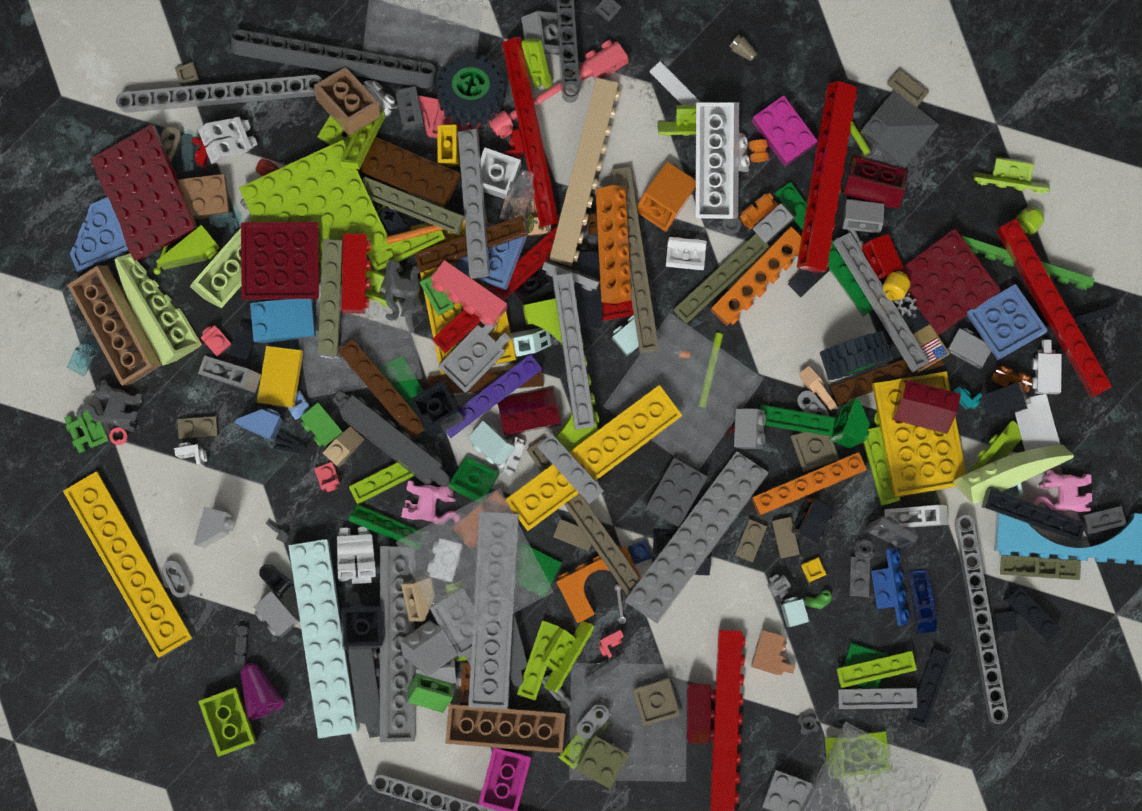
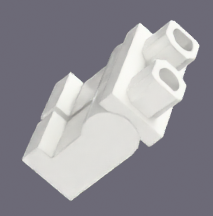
M236 117L234 119L210 122L198 130L204 146H207L205 149L211 164L223 159L244 155L257 145L255 137H247L245 133L250 130L248 120H240L239 117Z
M359 527L358 535H351L350 528H340L339 536H337L338 579L356 578L355 558H357L358 578L376 577L372 534H370L369 529Z

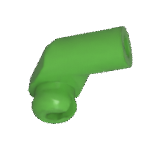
M825 590L816 598L806 596L804 605L822 609L831 602L832 594L830 591Z

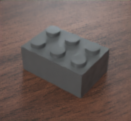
M674 458L645 510L679 528L707 476Z

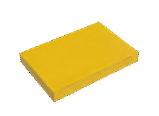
M266 346L257 403L294 408L304 351Z

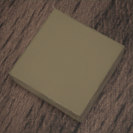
M193 62L175 67L181 87L199 81Z

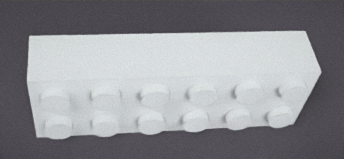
M696 103V218H738L739 103Z

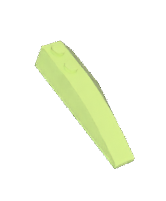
M252 216L246 222H254ZM241 228L190 286L203 299L220 308L241 287Z
M131 253L117 257L115 263L129 304L162 365L175 362L199 348L202 344L183 312L179 308L176 309L170 303L171 299L167 294L165 296L157 288L159 285L155 280L152 281L146 275L147 271L137 260L134 261Z
M1064 445L1031 449L996 460L953 482L974 505L984 500L987 489L997 492L1004 491L1074 458V456Z

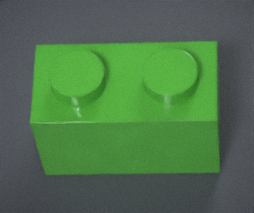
M319 403L300 417L303 420L301 425L307 432L311 430L314 433L313 439L319 447L323 445L327 448L343 433Z
M418 673L407 688L408 703L441 713L445 711L453 698L451 683Z

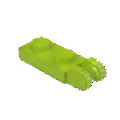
M525 38L522 41V47L532 83L537 88L542 86V83L544 88H550L552 80L548 71L541 39Z

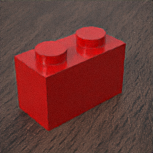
M889 234L872 239L861 246L867 261L879 280L887 277L892 272L904 269Z

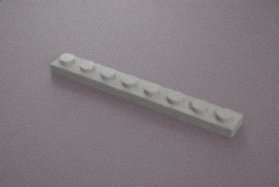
M477 129L458 132L469 277L471 279L490 276L479 134Z
M851 233L836 239L833 244L911 371L914 372L930 363L892 300L886 297L882 289L883 285Z
M572 273L552 276L574 429L595 427Z

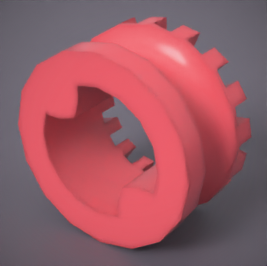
M120 427L111 430L109 438L112 443L123 445L127 441L128 434ZM121 431L124 437L116 442L113 438L114 433Z

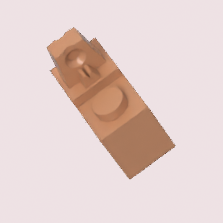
M761 630L751 668L774 675H782L783 671L793 674L795 666L786 664L787 659L780 656V652L784 653L786 648L785 636Z

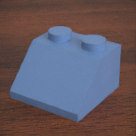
M268 408L267 411L261 409L238 418L235 423L246 430L274 441L283 420L278 412Z

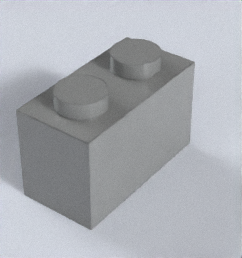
M846 199L843 229L881 233L884 220V204Z
M781 203L757 224L753 230L765 243H768L791 223L796 216L784 203Z
M959 328L947 348L948 352L979 369L982 368L991 350L982 337L978 339L973 336L974 333L966 328H963V330Z
M736 409L734 447L740 449H763V444L765 443V411L759 409Z

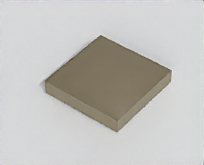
M805 432L790 436L803 472L840 460L834 442L829 439V436Z
M669 678L632 689L643 727L680 716Z

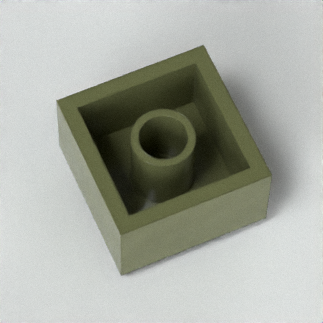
M594 735L576 770L611 789L629 754Z

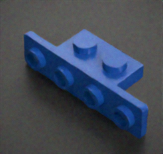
M897 548L886 549L889 568L871 571L877 609L895 607L898 626L909 624L910 615L905 602L907 596L902 583L904 577L899 564L901 558Z

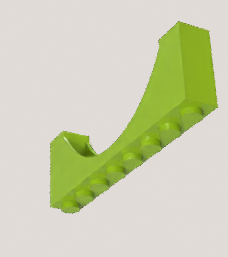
M555 298L522 305L526 324L532 323L544 329L562 344ZM584 355L585 365H586V367H587V360H586V357H585V355ZM587 374L588 385L590 386L591 379L589 374ZM590 393L595 427L575 430L571 411L563 427L554 436L568 452L598 431L596 423H599L598 413L593 410V404H595L593 393Z

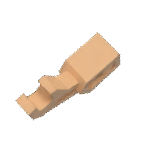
M810 366L799 373L802 382L811 392L818 394L823 404L829 408L831 413L838 409L834 400L824 389L822 380Z

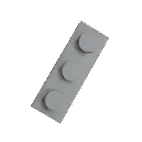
M548 260L544 262L542 270H545L549 276L572 273L574 284L575 282L580 283L582 288L590 291L599 287V279Z

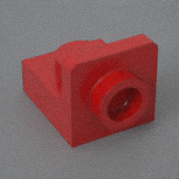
M518 129L512 131V137H509L511 148H515V150L504 153L505 155L520 159L524 155V150Z
M198 136V139L192 137L191 142L201 147L195 153L196 163L198 166L206 168L209 160L205 149L207 146H204L200 136Z

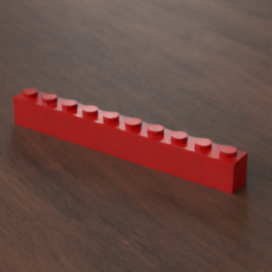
M840 81L828 83L797 261V268L814 273L826 272L829 263L828 256L832 245L831 239L835 227L834 221L838 209L837 203L841 191V180L844 173L850 126L854 115V103L857 98V87Z
M1017 219L1000 227L996 233L1090 398L1112 387Z
M718 630L710 811H734L735 803H738L739 791H735V785L739 783L740 773L736 771V764H740V752H737V744H741V733L738 732V725H742V713H739V705H743V694L740 693V686L744 684V674H741V666L745 664V655H741L742 647H745L746 635H742V631Z

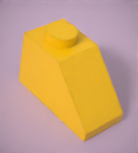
M438 125V164L444 167H461L457 125Z

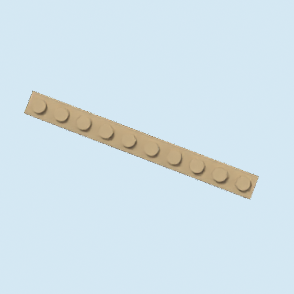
M596 77L550 255L551 262L572 267L573 261L577 262L580 251L576 249L578 243L582 244L584 236L581 229L583 225H587L589 215L586 214L587 207L591 208L593 197L590 196L591 190H595L598 179L595 178L596 171L600 172L603 162L599 160L600 155L605 154L607 143L604 142L605 136L610 135L612 125H608L610 118L614 119L616 107H613L614 101L619 100L621 92L618 89L617 82Z

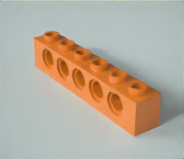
M610 185L596 189L601 302L616 304L631 300L626 189L625 187Z
M790 227L710 311L726 326L730 323L734 325L740 319L738 314L743 309L747 311L754 304L752 300L756 296L760 298L767 291L765 287L769 283L774 284L779 279L780 275L778 273L782 269L786 271L794 263L791 260L796 255H799L801 236ZM782 247H789L792 253L790 255H784L782 253ZM775 260L779 266L776 269H772L769 267L768 262ZM758 273L763 274L765 281L758 282L755 279V275ZM742 288H751L752 295L745 296L742 293ZM732 300L737 301L739 308L736 310L731 309L729 302Z
M858 452L754 496L751 500L758 516H761L862 473L867 469Z

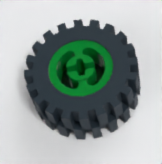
M470 54V59H466L465 55L460 56V61H457L456 58L452 59L451 66L446 63L444 65V72L440 71L439 79L437 80L439 107L441 111L444 110V115L447 118L451 116L453 123L456 124L458 120L461 121V126L466 127L467 123H471V127H476V122L484 125L487 118L492 121L495 118V113H500L501 106L504 103L503 74L500 75L499 67L494 68L493 61L490 60L486 63V57L480 56V59H476V55Z
M883 331L860 336L819 352L828 380L856 374L893 360Z

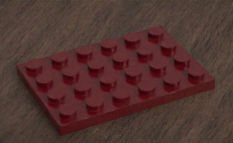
M155 125L147 126L91 158L106 197H109L115 211L126 246L134 261H139L198 228Z

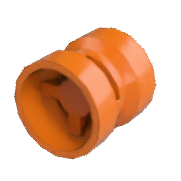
M767 140L749 142V149L752 152L750 162L769 160V153L766 152L768 147Z

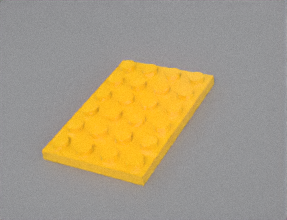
M947 372L873 383V393L893 497L956 487L953 481L966 475L956 417L947 434L892 420L901 382L909 380L950 391Z

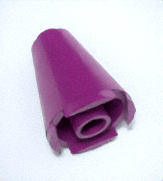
M249 663L243 666L240 674L248 719H259L270 715L269 712L273 709L276 712L284 706L283 699L259 665Z

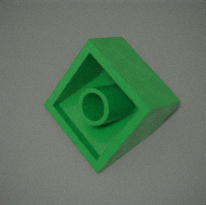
M854 398L841 406L835 424L834 435L829 438L849 449L865 442L869 436L868 428L870 423L860 399Z

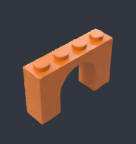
M620 545L617 546L641 580V576L626 547L621 549ZM600 556L592 559L594 563L588 566L584 563L576 567V572L571 575L569 572L558 577L559 581L556 582L577 624L595 615L584 593V583L587 577L597 570L610 571Z

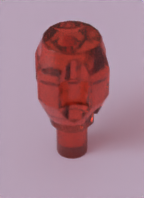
M260 159L255 171L261 176H265L279 168L269 160Z

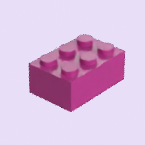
M782 96L758 113L751 121L764 140H767L769 147L784 167L813 148L817 143L816 138L785 96Z
M493 748L478 805L499 811H517L531 757L500 748Z

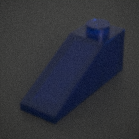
M928 570L909 572L913 615L917 634L936 632L938 619Z

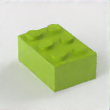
M233 688L198 701L218 757L257 743L238 688Z

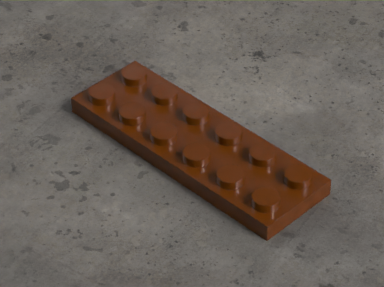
M375 137L360 169H357L362 174L444 208L461 179L460 173Z

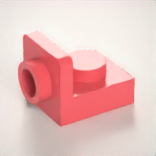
M215 325L207 327L202 332L203 336L201 339L217 357L232 345Z
M333 462L314 469L322 491L331 492L338 489L337 485L341 483Z
M621 630L600 640L601 645L598 647L603 656L612 657L607 647L608 645L614 647L622 643L621 638L624 636Z

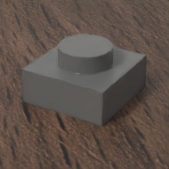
M602 0L595 8V11L607 22H610L621 10V6L614 0Z

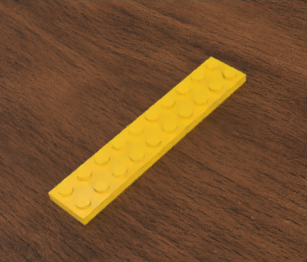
M658 385L569 453L596 481L683 415L662 387ZM552 464L504 501L514 514H518L519 521L529 531L579 493Z
M96 471L63 491L157 657L160 658L193 639L99 473Z

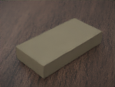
M900 69L887 84L916 108L929 93Z
M791 517L772 521L780 559L799 555L795 534L791 533L793 528Z
M560 519L553 538L589 551L592 544L581 528Z

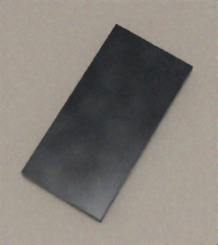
M579 252L577 262L573 261L572 267L565 265L569 269L600 280L599 252ZM575 282L574 290L580 328L602 329L603 302H601V284H599L597 289L590 291L582 288V284Z

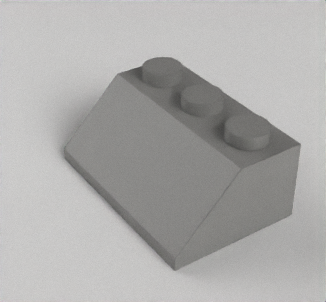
M204 507L194 545L206 548L229 535V531H233L235 526L234 516L223 511Z

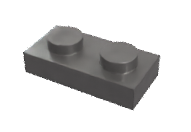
M1122 506L1083 515L1088 534L1127 525Z
M850 557L849 596L869 597L870 559Z

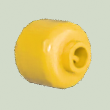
M896 271L887 276L882 289L888 299L901 300L905 297L911 284L905 273Z

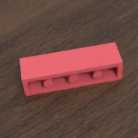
M445 260L431 277L433 289L439 293L444 292L447 294L450 301L455 304L460 303L464 306L463 309L471 315L474 313L487 326L490 324L494 327L507 310L506 302Z

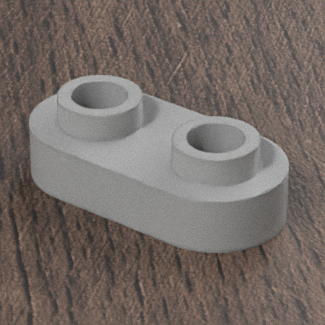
M804 391L798 396L797 404L803 412L812 414L820 412L824 416H829L828 410L813 392ZM809 398L810 404H804L803 399Z
M176 561L166 562L162 567V574L171 592L176 597H186L191 591V585L181 565ZM171 567H175V574H170L169 570ZM180 584L185 586L182 592L178 590Z
M603 705L593 706L578 723V735L583 739L592 738L608 720V709ZM597 711L603 712L602 718L596 717ZM585 725L590 727V731L588 733L583 732V727Z

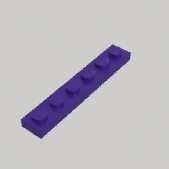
M532 354L526 356L461 405L460 408L466 420L446 430L447 435L450 438L454 437L540 372L542 367Z

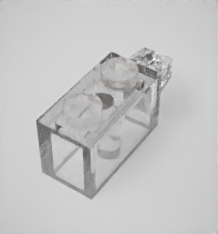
M521 170L516 182H510L499 218L507 221L522 216L524 222L526 221L535 189L532 188L533 173Z

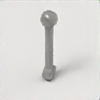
M616 584L614 589L617 591L620 614L618 621L624 624L626 618L623 615L620 591L622 587L620 584Z

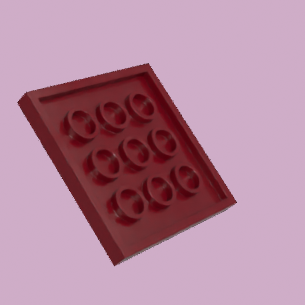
M241 222V299H319V222Z
M956 228L903 266L904 269L900 271L905 273L910 280L911 285L907 293L910 294L912 300L916 299L914 303L938 336L968 315L967 311L976 309L1001 291Z

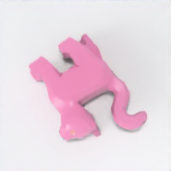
M1048 469L1039 488L1052 489L1058 487L1057 503L1052 504L1048 498L1040 496L1032 504L1036 506L1044 504L1048 510L1053 512L1064 510L1088 512L1090 511L1089 503L1092 502V493H1085L1084 496H1079L1078 487L1091 484V475L1083 474L1082 477L1059 475L1052 469Z
M408 481L407 490L412 494L418 495L419 500L416 505L412 504L409 500H405V508L402 510L401 517L411 520L422 519L435 524H445L452 518L454 519V526L461 521V516L455 511L446 512L441 517L436 515L437 499L444 502H456L454 490L448 488V486H417L413 481Z

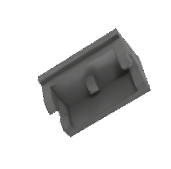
M416 87L398 90L396 97L403 130L424 127Z

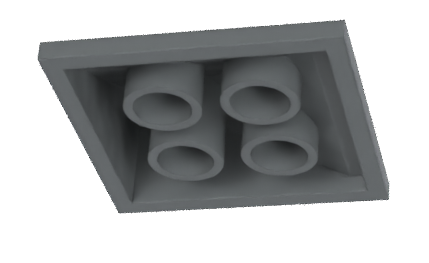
M894 90L864 126L860 134L905 169L939 124Z

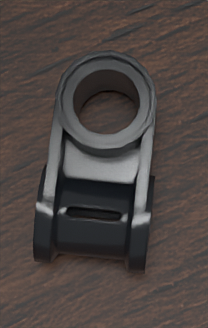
M387 207L381 212L382 223L390 236L410 231L395 209ZM387 212L394 214L393 221L385 220Z
M264 564L259 569L261 579L281 599L290 587L295 586L285 574L281 573L272 564ZM266 567L273 569L274 573L271 578H266L263 575V570Z

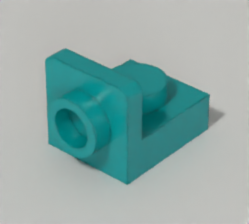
M958 386L953 391L961 394L959 403L965 410L970 407L974 409L981 403L979 400L983 396L981 393L971 399L970 393L965 388L961 389Z

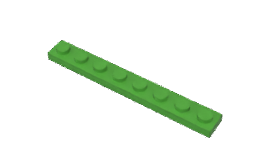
M962 236L975 255L981 253L989 260L999 259L1005 265L1014 266L1007 250ZM1041 261L1049 277L1058 278L1057 281L1060 283L1068 284L1070 282L1076 284L1075 287L1082 290L1091 288L1094 284V278Z

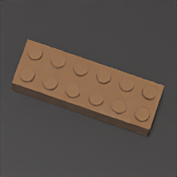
M108 265L96 266L67 285L121 385L133 384L162 366Z
M449 704L445 744L562 753L565 713L473 708L467 705Z

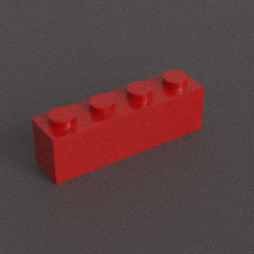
M343 234L342 313L366 314V308H369L370 298L366 297V289H370V278H367V270H370L371 260L367 259V252H371V240H368L367 234Z

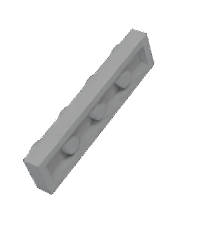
M552 434L537 446L588 504L603 492V489Z
M917 688L838 689L839 709L917 708Z

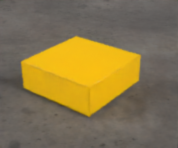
M819 557L801 565L808 583L826 575Z

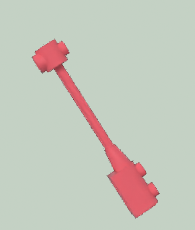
M608 40L602 44L603 50L598 53L595 50L588 52L585 55L587 59L578 67L579 81L591 76L595 81L596 77L603 79L628 64V56L617 41L612 43L611 40ZM561 82L533 99L534 105L537 106L560 92ZM503 110L499 114L495 113V118L492 121L487 120L496 136L506 138L512 134L514 129L512 128L513 124L511 121L517 118L516 110L509 114Z

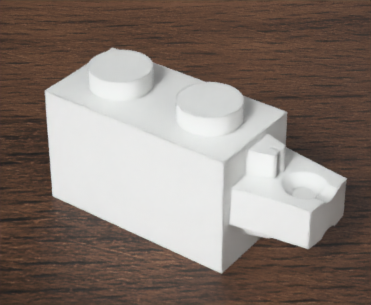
M1042 340L1041 350H1037V355L1032 359V370H1035V377H1032V389H1035V394L1061 393V354H1055V350H1052L1051 340Z

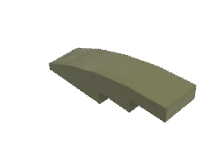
M1001 555L1000 575L1080 580L1081 561Z

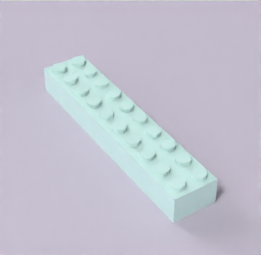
M329 540L289 545L318 738L358 732L346 650H342L341 615Z

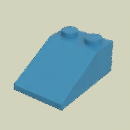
M287 299L250 303L254 342L270 343L316 336L312 299Z

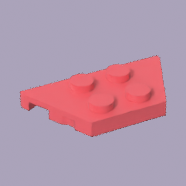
M418 95L427 135L430 138L438 139V125H457L458 132L478 129L481 126L480 122H476V127H471V123H467L466 127L461 126V121L459 120L455 124L452 122L451 116L447 118L444 115V110L441 111L438 99Z

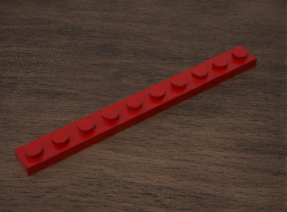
M514 37L502 42L539 225L540 228L558 224L559 220L521 37Z
M558 226L517 262L507 290L493 285L487 290L501 300H506L544 265L545 261L550 260ZM463 310L434 336L431 341L446 354L481 322L479 320L480 317L474 313L471 315Z

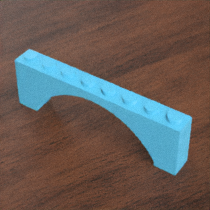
M996 513L994 551H999V555L1011 556V552L1019 553L1018 556L1030 557V554H1038L1040 558H1049V555H1056L1057 559L1069 560V556L1076 557L1078 561H1088V558H1095V562H1107V559H1114V563L1126 564V560L1134 561L1135 565H1142V514H1131L1127 525L1116 535L1101 544L1087 548H1072L1047 540L1027 523Z

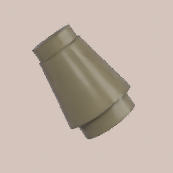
M739 34L729 44V47L732 48L731 51L749 61L757 54L745 37H741Z

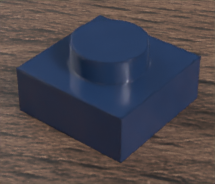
M646 540L627 547L634 565L652 559Z

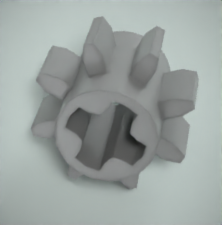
M909 293L900 301H893L897 305V310L901 316L907 313L910 317L912 315L910 310L917 309V307L913 306L916 299L912 300L909 298ZM903 302L909 304L907 309L906 307H901V304Z
M776 574L769 578L771 583L767 587L774 597L779 595L782 598L789 593L787 589L791 585L784 575L779 577Z

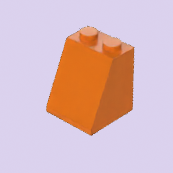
M666 162L643 194L637 206L638 214L667 232L696 189V180L679 170L675 165Z

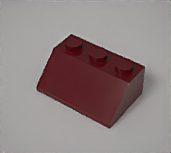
M853 155L844 194L853 198L864 199L868 202L881 203L889 208L899 209L905 192L908 170Z
M905 380L899 384L892 420L947 434L958 412L961 394Z
M553 388L505 397L497 403L504 437L561 425Z
M687 684L686 743H710V739H714V727H710L711 720H714V708H711V700H714V688H711L710 684Z

